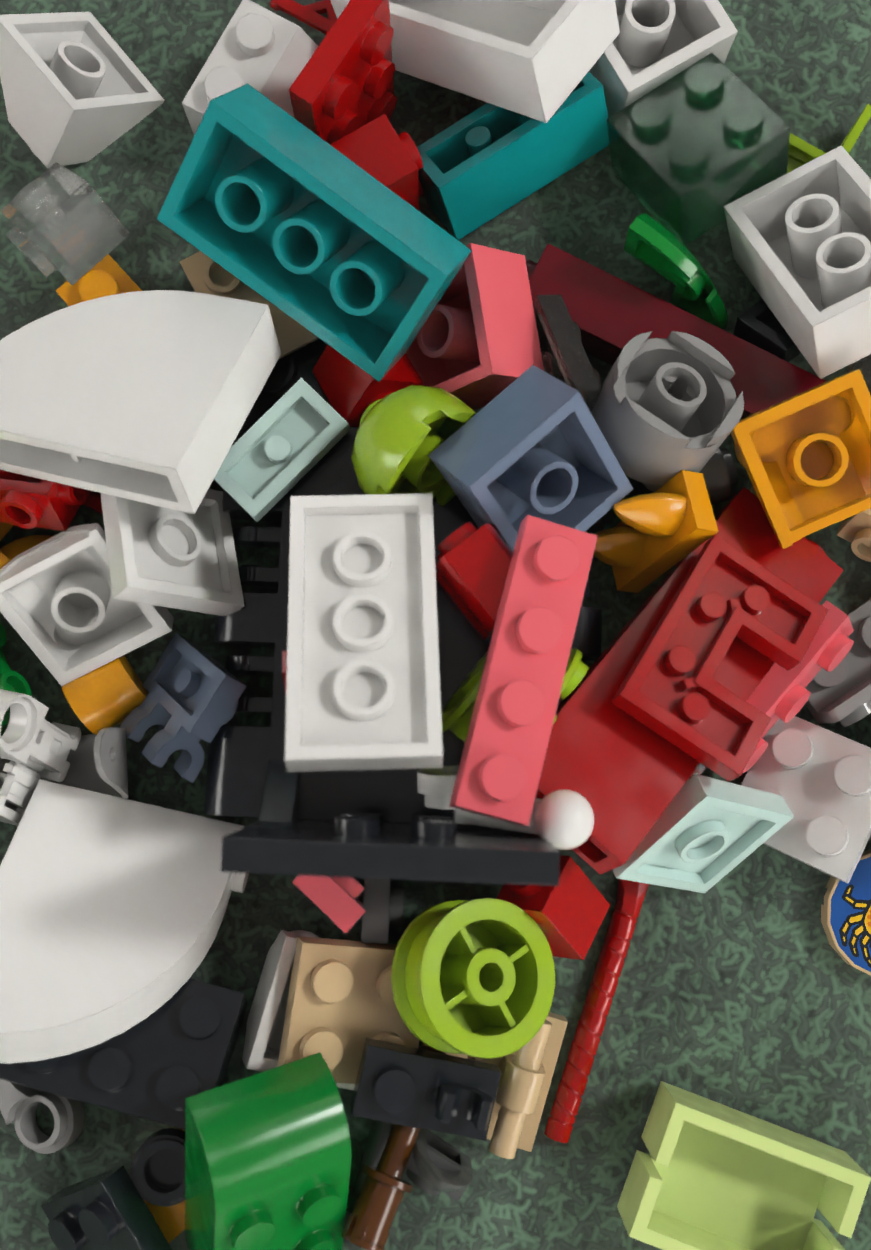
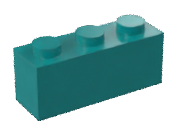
M588 71L547 123L486 103L417 147L423 162V168L418 170V176L426 201L454 238L460 240L613 143L603 85Z

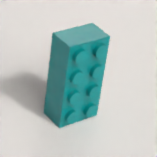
M248 83L210 100L157 217V220L379 382L407 352L472 251Z

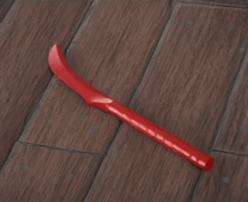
M700 763L689 778L694 774L701 775L707 767ZM618 879L619 885L615 910L610 919L604 939L605 942L600 951L586 1001L569 1050L568 1059L566 1060L562 1078L560 1079L550 1116L544 1130V1134L548 1138L557 1142H569L573 1124L576 1120L575 1116L581 1104V1096H583L594 1056L596 1055L600 1037L606 1023V1017L609 1014L612 998L618 985V978L622 972L624 959L627 956L637 918L639 917L649 884Z

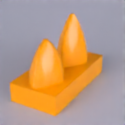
M681 470L655 493L634 496L614 504L613 509L622 521L615 527L593 534L598 536L593 556L612 566L617 591L638 593L719 532L703 473Z

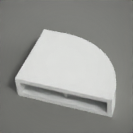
M135 291L108 295L74 304L34 320L0 340V470L195 514L281 355L269 306L248 300L190 291Z
M39 779L0 865V1063L11 1064L42 1061L96 1046L127 1031L149 1017L170 1000L189 980L208 953L224 918L231 892H244L249 873L221 872L223 837L245 826Z

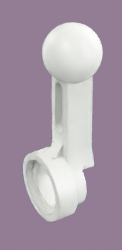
M459 765L443 766L442 768H421L417 770V792L424 795L425 807L454 809V817L457 824L478 825L539 834L541 839L547 840L555 848L562 850L580 846L592 833L594 826L592 807L582 795L575 791L566 789L556 790L547 794L543 799L535 798L529 826H520L450 807Z

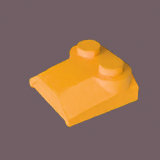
M860 369L817 385L740 420L731 431L736 457L746 469L782 549L792 546L793 543L809 534L871 508V395Z

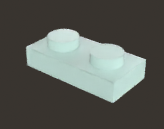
M300 378L231 446L214 481L258 522L350 431L349 423L306 381Z

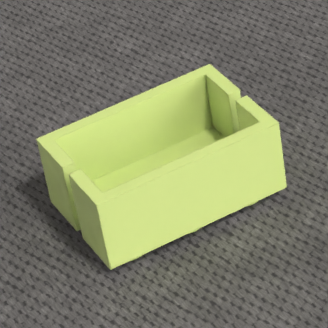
M661 1081L641 1136L649 1154L639 1150L636 1151L617 1208L629 1237L662 1250H845L823 1222L814 1218L816 1210L818 1209L837 1233L852 1238L871 1177L843 1150Z

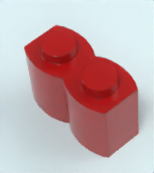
M470 521L455 530L438 545L437 548L441 553L437 556L439 561L435 566L438 571L436 579L485 641L493 634L513 552L490 523L483 525L477 530Z

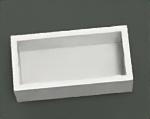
M330 0L337 19L350 0ZM389 0L390 26L393 28V38L391 41L392 62L395 64V70L544 123L550 120L620 33L615 0Z

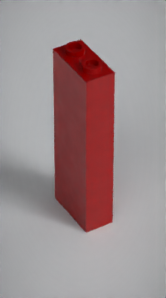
M745 487L715 516L719 531L716 533L717 536L817 603L821 602L844 571L826 555L825 551L818 544L805 537L793 543L792 546L782 549L759 499ZM707 541L673 566L589 668L578 686L556 709L555 715L557 719L552 726L535 798L543 799L553 791L566 789L579 793L589 802L594 814L592 833L583 844L572 850L600 875L627 862L700 764L699 761L612 704L611 701ZM735 637L712 679L747 701L775 662L738 637Z

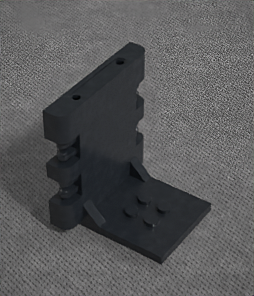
M244 423L234 443L255 423ZM350 427V431L259 520L281 522V528L249 526L234 529V543L246 548H280L279 568L261 567L258 565H241L238 567L241 585L278 587V594L242 592L244 607L227 616L216 615L214 643L275 647L274 657L227 656L226 669L233 671L235 674L255 675L257 673H273L272 698L256 697L254 694H241L236 712L271 713V727L223 725L212 742L208 743L204 814L259 817L257 822L223 837L221 872L559 886L560 851L547 840L541 839L539 834L478 825L457 824L455 822L454 809L425 807L424 795L417 792V770L419 769L287 772L285 764L286 696L282 676V651H287L290 499L291 496H317L342 477L356 495H366L359 486L351 459L355 436L359 427ZM223 489L222 508L223 512L230 514V520L255 521ZM456 495L443 507L437 503L436 496L433 498L435 566L439 561L437 556L441 553L437 547L444 539L470 521L477 530L479 529ZM605 515L585 532L595 534L604 530ZM436 579L442 711L463 680L489 650L492 636L485 641ZM586 583L583 598L590 597V583ZM581 606L571 648L575 647L582 652L581 660L596 661L601 655L602 610ZM447 729L442 733L443 766L460 765L465 742Z

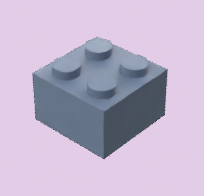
M534 365L528 368L428 455L477 526L480 528L490 523L512 552L514 551L520 523L527 515L585 532L614 507V504L618 503L633 490L580 392Z

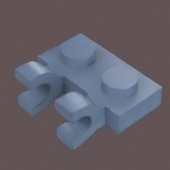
M176 633L142 685L149 693L142 704L133 709L125 718L120 728H125L128 738L139 742L149 727L159 725L157 732L148 741L141 753L150 763L162 768L173 752L182 749V753L176 760L173 768L182 778L193 783L204 764V751L199 743L200 739L208 743L212 742L221 726L233 717L238 707L239 698L247 686L196 643Z

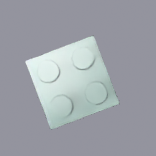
M694 774L686 781L627 862L613 869V872L617 879L706 893L794 816L782 795Z

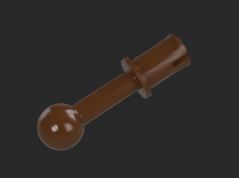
M429 1046L418 1047V1049L446 1054ZM393 1124L377 1167L363 1163L361 1171L366 1174L351 1215H349L345 1228H343L341 1233L344 1239L365 1250H384L389 1230L404 1193H411L414 1187L411 1183L403 1180L402 1177L421 1128Z

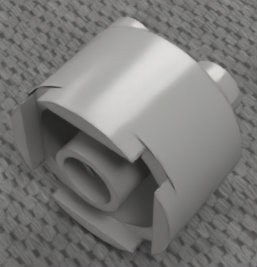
M672 331L668 338H649L652 332H647L631 339L624 346L589 408L625 475L642 482L646 488L653 492L660 489L681 470L700 473L738 424L744 410L743 392L737 398L735 389L730 381L735 371L729 361L710 344L683 332Z

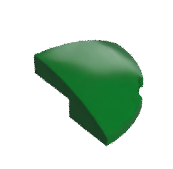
M646 213L638 215L628 228L624 250L676 285L670 299L671 304L724 330L728 324L727 311L715 285L703 267L686 246L664 226Z

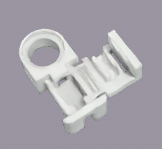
M0 689V758L10 760V762L6 763L3 771L7 774L0 772V778L3 781V785L0 788V821L18 826L39 779L43 778L56 782H62L65 779L70 767V763L66 759L70 750L76 751L81 739V730L78 727L48 722L45 720L49 709L47 706L30 695ZM10 706L9 723L1 737L3 717ZM7 801L17 806V810L14 811L4 806L5 802Z

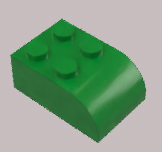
M320 1052L186 1098L185 1239L190 1250L343 1249L344 1238L341 1236L343 1228H345L351 1170V1141L347 1118L337 1085Z

